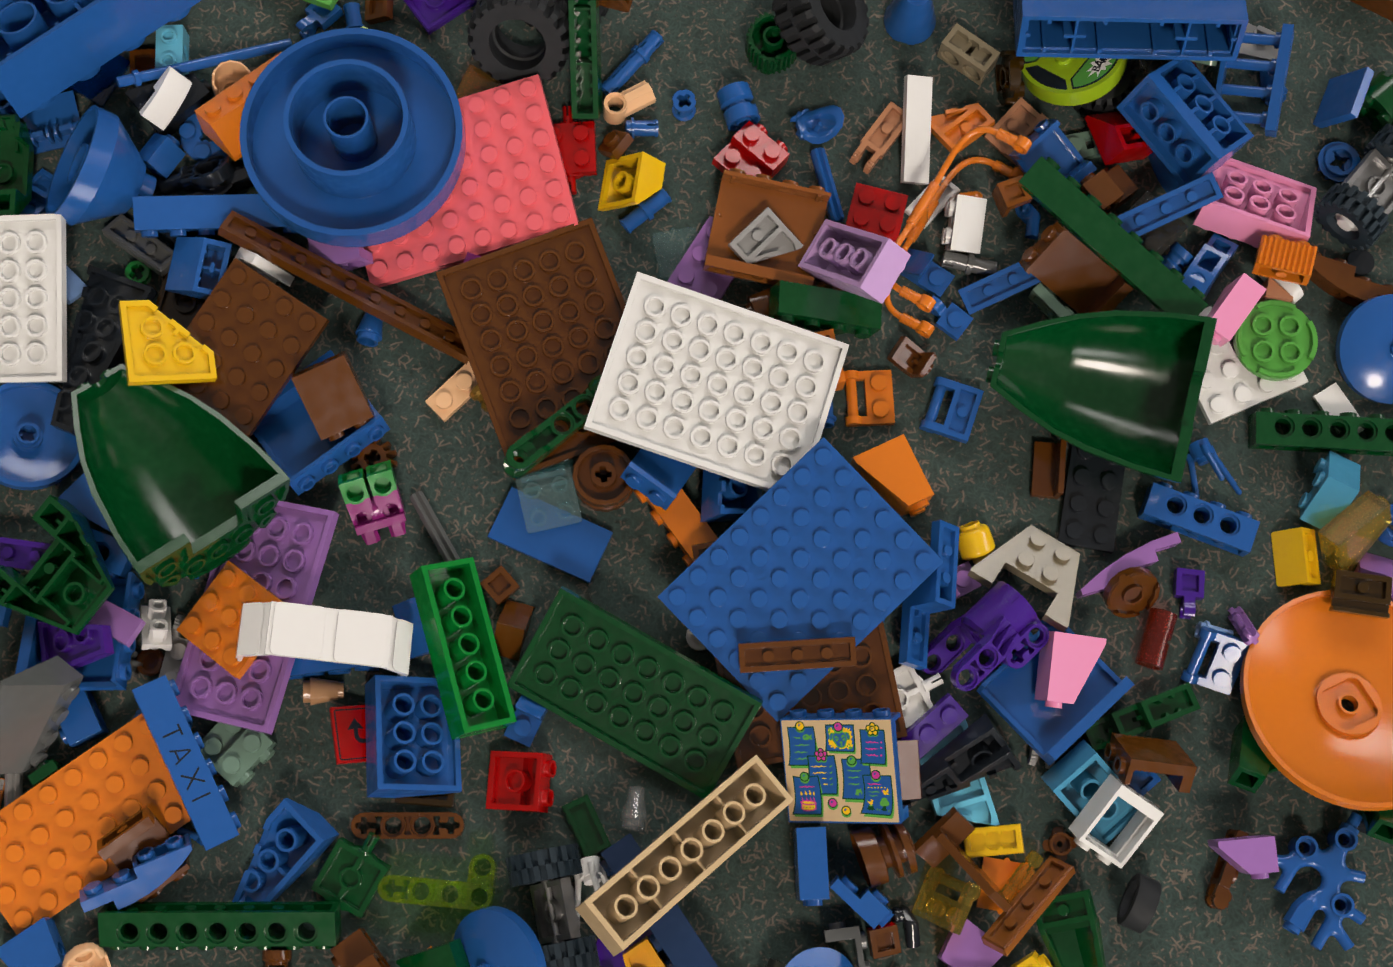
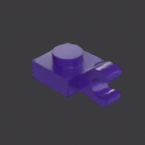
M1176 568L1174 570L1173 597L1181 598L1180 619L1190 620L1191 617H1194L1196 612L1195 600H1202L1204 598L1205 571L1186 568Z

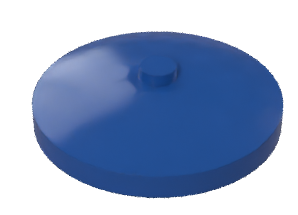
M1393 294L1370 298L1355 307L1343 321L1337 335L1335 347L1338 369L1347 385L1361 397L1384 404H1393Z
M6 383L0 386L1 485L18 490L47 488L68 477L80 463L76 436L50 425L57 395L62 391L61 389L48 383Z
M499 906L481 908L468 914L456 929L453 940L461 938L470 967H547L543 950L536 935L520 916L509 909Z

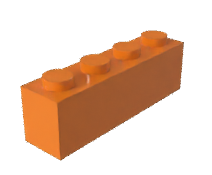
M683 489L679 491L666 510L651 503L649 498L640 491L633 490L642 504L647 502L652 508L649 514L658 526L663 524L669 533L666 534V537L675 549L679 546L684 552L685 556L682 559L687 567L694 562L692 545L718 539L707 522H700L701 514Z

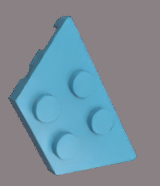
M966 719L920 759V766L968 728ZM985 777L971 781L970 787L931 800L935 816L943 817L954 806L969 822L990 826L1000 825Z

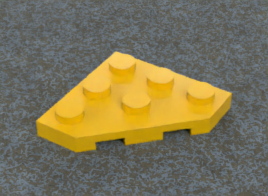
M150 300L119 301L118 307L128 386L216 381L217 373L213 350L205 344H200L190 336L191 333L174 319L170 320Z

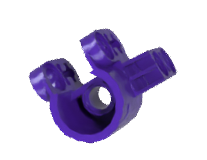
M998 581L964 615L952 621L928 644V657L935 654L937 664L932 669L927 668L921 671L930 675L941 673L971 643L975 644L953 666L950 675L953 686L962 691H971L1001 662L1015 669L1025 666L1046 645L1049 639V631L1039 620L1029 602L1017 590L1003 581ZM1037 627L1040 631L1039 638L1031 643L1029 633L1033 628ZM951 635H955L957 644L953 649L948 650L946 640ZM1012 650H1017L1015 653L1017 658L1015 660L1012 659ZM980 653L990 658L987 663L980 664ZM968 669L970 673L969 680L965 684H960L958 681L960 672Z

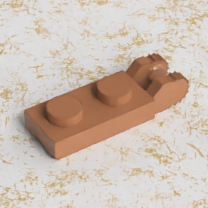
M891 101L862 138L860 146L856 149L849 162L855 165L860 161L865 150H868L873 156L866 162L863 172L869 174L879 159L882 160L901 135L903 109Z

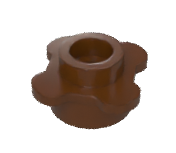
M1054 827L1048 840L1042 842V848L1044 851H1050L1055 855V858L1065 861L1067 854L1076 848L1077 844L1073 841L1074 837L1064 833L1063 828ZM1058 841L1062 843L1061 847L1057 846Z

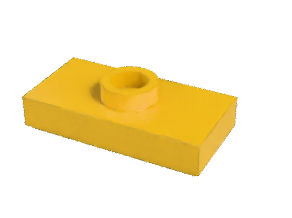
M1021 824L975 828L964 839L965 853L970 858L1025 853Z

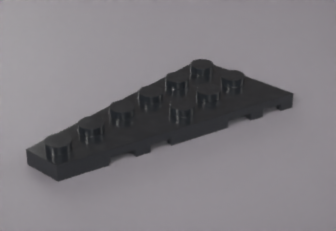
M88 265L87 274L89 275L87 287H83L81 297L84 298L82 309L76 315L68 353L71 355L67 366V382H64L62 391L57 395L50 424L56 429L74 436L71 392L83 383L95 384L99 382L100 375L105 370L116 367L124 354L118 307L119 301L150 300L153 302L158 293L150 286Z

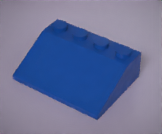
M374 675L365 684L367 797L401 798L462 792L460 739H451L436 678Z

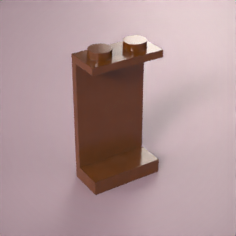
M1058 221L1043 231L1041 239L1034 246L1026 249L1022 259L1019 261L1025 272L1034 275L1079 314L1113 311L1133 290L1128 282Z

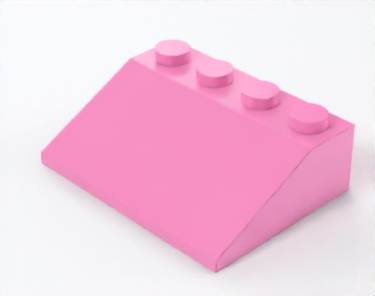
M1230 158L1221 167L1213 171L1223 198L1197 209L1193 225L1224 235L1229 239L1250 244L1255 248H1258L1261 237L1265 234L1267 236L1271 234L1279 235L1284 240L1288 239L1294 242H1308L1311 233L1316 187Z

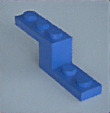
M942 520L932 522L930 548L944 562L902 602L899 664L917 670L927 669L930 614L955 609L960 527Z

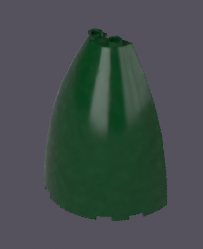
M1114 310L1074 314L1036 322L1002 332L1001 340H995L992 356L997 357L995 367L989 366L986 382L990 383V387L1024 415L1051 434L1080 450L1133 471L1181 484L1217 318L1172 312Z
M119 364L114 368L105 370L100 375L99 382L95 384L83 383L71 392L73 424L79 458L91 495L120 549L139 577L148 585H152L154 582L159 583L161 587L177 585L181 578L188 576L190 580H193L222 565L253 541L251 536L259 527H267L277 514L274 508L279 500L284 501L286 499L290 478L256 443L222 414L170 384L128 386L126 366Z

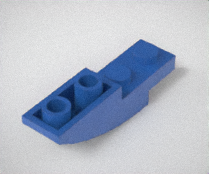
M1214 233L1208 243L1203 245L1184 273L1185 279L1183 282L1190 289L1195 286L1207 297L1212 285L1234 256L1239 245Z
M189 833L182 836L174 835L168 838L165 843L154 848L146 847L141 849L135 856H132V869H121L114 873L112 877L101 882L96 880L88 883L83 889L79 890L80 905L84 913L111 901H114L117 910H120L145 897L163 884L182 865L193 850Z

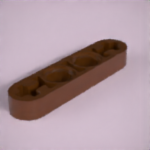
M364 812L357 814L351 822V831L356 837L366 839L369 832L375 833L374 836H376L378 829H367L366 834H362V830L357 829V823H362L365 817H367V822L378 823L377 817H382L380 822L382 834L378 835L380 839H454L461 836L465 829V822L462 816L453 812ZM440 816L439 823H448L450 817H454V821L459 823L460 826L454 829V834H449V829L438 828L440 834L434 835L436 830L434 817ZM396 817L402 823V828L397 834H390L386 830V823L390 818ZM421 817H426L431 823V828L426 834H419L415 830V822Z

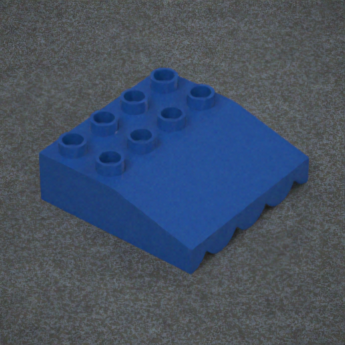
M0 0V91L20 118L32 111L43 110L54 101L56 95L78 81L91 79L99 72L102 65L123 51H132L140 47L149 34L168 22H175L184 18L189 13L191 7L201 0Z

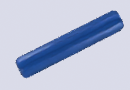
M823 147L811 150L810 156L819 186L823 187L825 192L831 193L826 207L829 220L840 223L844 220V214L827 155Z

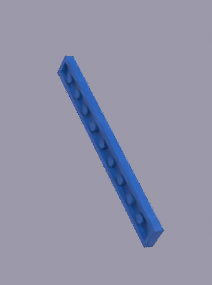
M1213 172L1117 217L1123 222L1121 227L1127 233L1133 231L1138 236H1141L1223 198V194ZM1018 262L958 290V293L968 314L971 315L1041 281L1031 273L1025 272Z

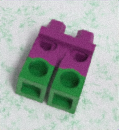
M391 460L367 466L366 477L363 468L338 475V486L355 526L357 536H362L366 545H371L381 540L378 531L381 528L388 527L391 537L406 534V512ZM366 477H367V480H368V483H369V486H370V489H371V492H372V495H373L372 497H371V494H370V491H369V488H368V485H367V482H366Z

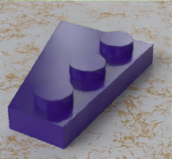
M37 622L42 662L59 656L74 669L114 654L110 625L87 624L80 634L76 635L45 622Z

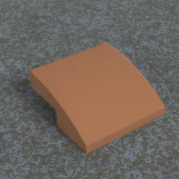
M1020 98L993 127L996 129L1002 128L1016 136L1022 135L1028 138L1035 132L1034 127L1040 121L1048 120V118L1043 113L1039 114L1023 98ZM987 133L984 139L1015 164L1009 156L1014 151L1013 147L996 139L995 135Z

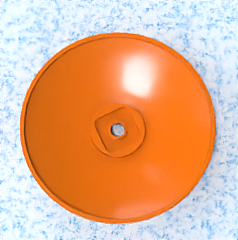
M1331 590L1313 592L1295 598L1274 611L1257 630L1260 634L1257 638L1259 642L1256 645L1250 644L1243 658L1240 673V694L1244 715L1250 731L1258 746L1278 771L1309 794L1328 803L1348 809L1362 811L1393 810V602L1391 601L1388 611L1390 618L1382 619L1329 611L1331 606ZM1341 700L1350 701L1354 706V711L1345 710L1342 707Z

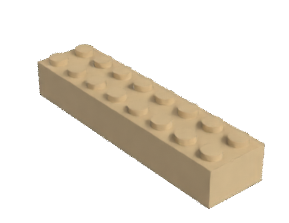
M755 755L575 909L610 953L616 956L624 951L794 799L761 759Z

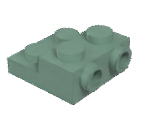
M218 722L202 739L205 747L200 750L205 759H211L216 771L232 786L238 787L240 784L242 786L246 785L254 777L255 772L253 770L260 762L265 764L275 754L273 748L277 743L265 733Z

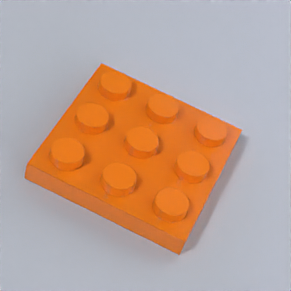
M228 560L177 628V631L231 675L241 679L257 658V656L243 657L241 662L235 658L243 603L283 601Z

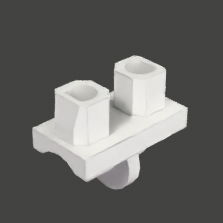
M150 599L148 606L141 605L140 618L146 623L141 630V650H157L161 648L165 651H171L170 607H167L166 600Z

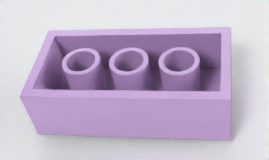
M825 219L798 266L819 282L883 304L900 273L905 269L911 255L887 237Z

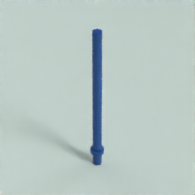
M290 38L145 71L138 72L136 69L132 70L131 74L116 77V82L119 88L130 85L138 87L142 86L143 82L159 79L169 66L183 74L218 66L221 62L228 60L240 61L284 51L292 46Z

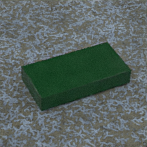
M588 794L562 806L584 857L595 856L612 846Z

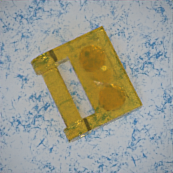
M938 866L930 867L912 913L952 933L960 935L973 901H976L980 896L981 888L976 883H966L946 874ZM942 884L961 893L958 901L935 891L937 885Z

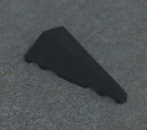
M986 713L920 766L922 799L927 798L931 801L970 787L971 781L985 776L993 779L997 777V772L1011 767L1014 770H1018L1022 767L1006 740ZM921 799L902 800V805H908L909 809L912 807L911 803Z

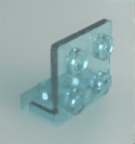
M570 464L543 469L515 479L528 533L582 521Z

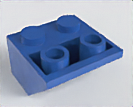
M177 237L165 291L206 300L229 267L232 244L205 237Z

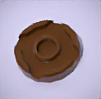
M1143 567L1127 568L1118 572L1106 585L1103 595L1105 605L1115 616L1121 618L1136 617L1140 615V611L1145 608L1148 610L1154 605L1159 597L1160 585L1155 575L1149 569Z

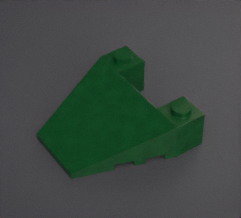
M49 495L32 519L49 532L55 540L25 578L14 568L0 565V605L79 635L115 590V587L87 518L67 500Z

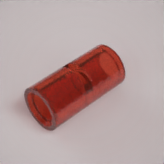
M1150 608L1135 659L1136 664L1153 670H1163L1170 646L1167 644V641L1172 639L1178 618L1176 614L1164 609Z

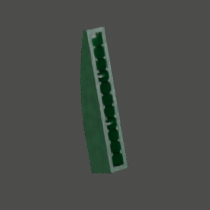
M568 0L572 119H599L602 113L598 0Z

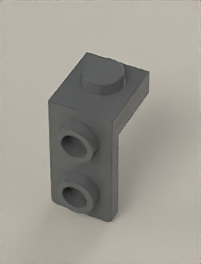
M845 921L828 923L829 929L822 930L824 942L853 939L857 967H870L869 961H864L863 949H867L865 931H860L857 925L846 927Z

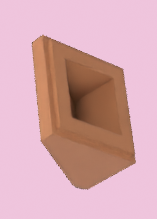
M1268 277L1262 283V286L1267 290L1258 303L1274 299L1290 303L1293 301V297L1272 278Z

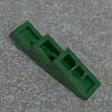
M1187 682L1099 718L1082 736L1095 751L1105 748L1106 744L1110 742L1112 733L1135 736L1196 711L1201 707L1190 683Z

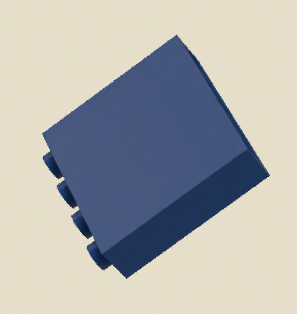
M1013 0L1016 57L1236 61L1249 21L1246 0Z

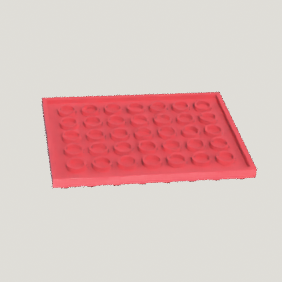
M539 74L458 99L465 126L466 151L461 174L455 188L442 207L417 229L390 242L364 247L373 256L374 263L366 265L370 283L378 287L392 285L464 263L467 252L484 256L574 224V226L578 225L579 220Z

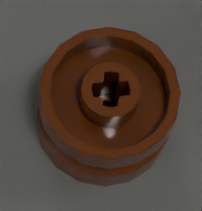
M601 444L590 447L579 456L574 464L573 481L577 496L584 505L594 511L609 512L619 509L628 502L634 489L629 487L626 481L620 478L631 462L625 452L614 446ZM606 476L608 481L601 482L600 478Z

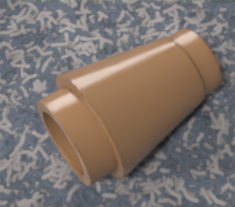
M310 677V680H303V703H310L311 706L344 699V681L338 682Z

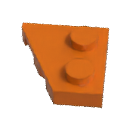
M979 103L965 105L963 108L947 109L944 114L931 116V133L949 152L970 130L980 126L993 127L995 125V120ZM985 133L977 134L969 139L960 151Z

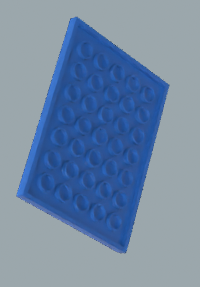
M823 437L680 574L658 598L750 694L763 700L762 707L778 722L833 668L740 673L738 643L855 636L857 646L944 561Z

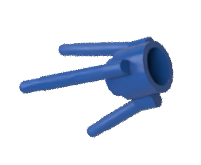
M1208 438L1197 440L1189 445L1190 453L1187 454L1186 460L1189 466L1193 493L1199 495L1195 462H1197L1199 466L1210 463L1220 481L1226 478L1237 495L1242 494L1241 489L1216 454Z

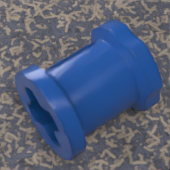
M686 89L677 91L672 98L673 116L680 121L691 120L696 113L695 95Z

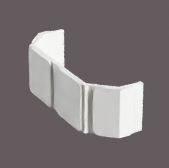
M275 601L243 603L235 658L241 662L243 657L272 655L379 667L395 672L397 676H408L413 623L394 618L391 615L324 608L305 604Z

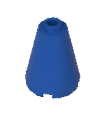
M893 0L886 8L884 14V25L887 33L894 40L906 43L907 45L924 42L931 36L936 26L933 0Z

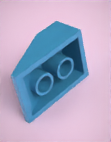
M1083 739L1045 772L1041 778L1077 817L1110 773L1117 778L1118 776ZM1118 796L1091 830V835L1106 845L1125 828L1138 810Z

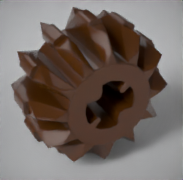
M381 439L365 447L356 457L351 458L353 461H356L351 465V469L354 471L363 468L366 477V467L371 466L368 459H373L374 455H377L380 460L375 461L374 464L391 460L392 467L395 468L398 467V462L393 460V458L398 454L396 450H390L392 445L389 441L382 444Z

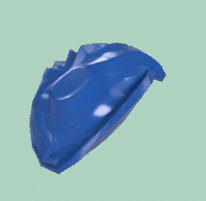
M835 105L821 107L813 111L807 108L798 111L795 116L791 117L790 122H796L795 127L797 131L795 134L800 140H806L812 144H821L837 135L843 127L844 114L841 108Z

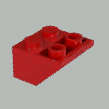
M1120 111L1087 115L1085 117L1105 165L1142 160L1153 153L1151 148Z

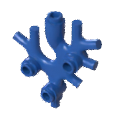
M1355 812L1351 813L1346 823L1342 822L1339 828L1332 829L1328 833L1327 842L1329 847L1326 849H1319L1317 841L1311 836H1296L1288 843V854H1277L1281 875L1273 888L1282 894L1287 890L1297 871L1303 867H1313L1321 875L1320 886L1299 896L1291 904L1282 919L1284 921L1282 927L1298 936L1300 932L1305 931L1314 913L1317 910H1322L1325 913V919L1310 943L1312 947L1320 951L1329 936H1334L1344 951L1352 948L1354 943L1345 932L1342 920L1350 918L1361 925L1366 919V915L1355 908L1353 899L1348 894L1340 892L1341 885L1344 882L1364 883L1366 878L1365 872L1350 869L1346 866L1345 862L1347 852L1357 846V835L1359 834L1357 828L1363 819L1361 815ZM1339 835L1343 838L1342 844L1338 842ZM1300 843H1302L1304 846L1303 852H1300L1299 850ZM1336 900L1340 904L1338 910L1334 906Z

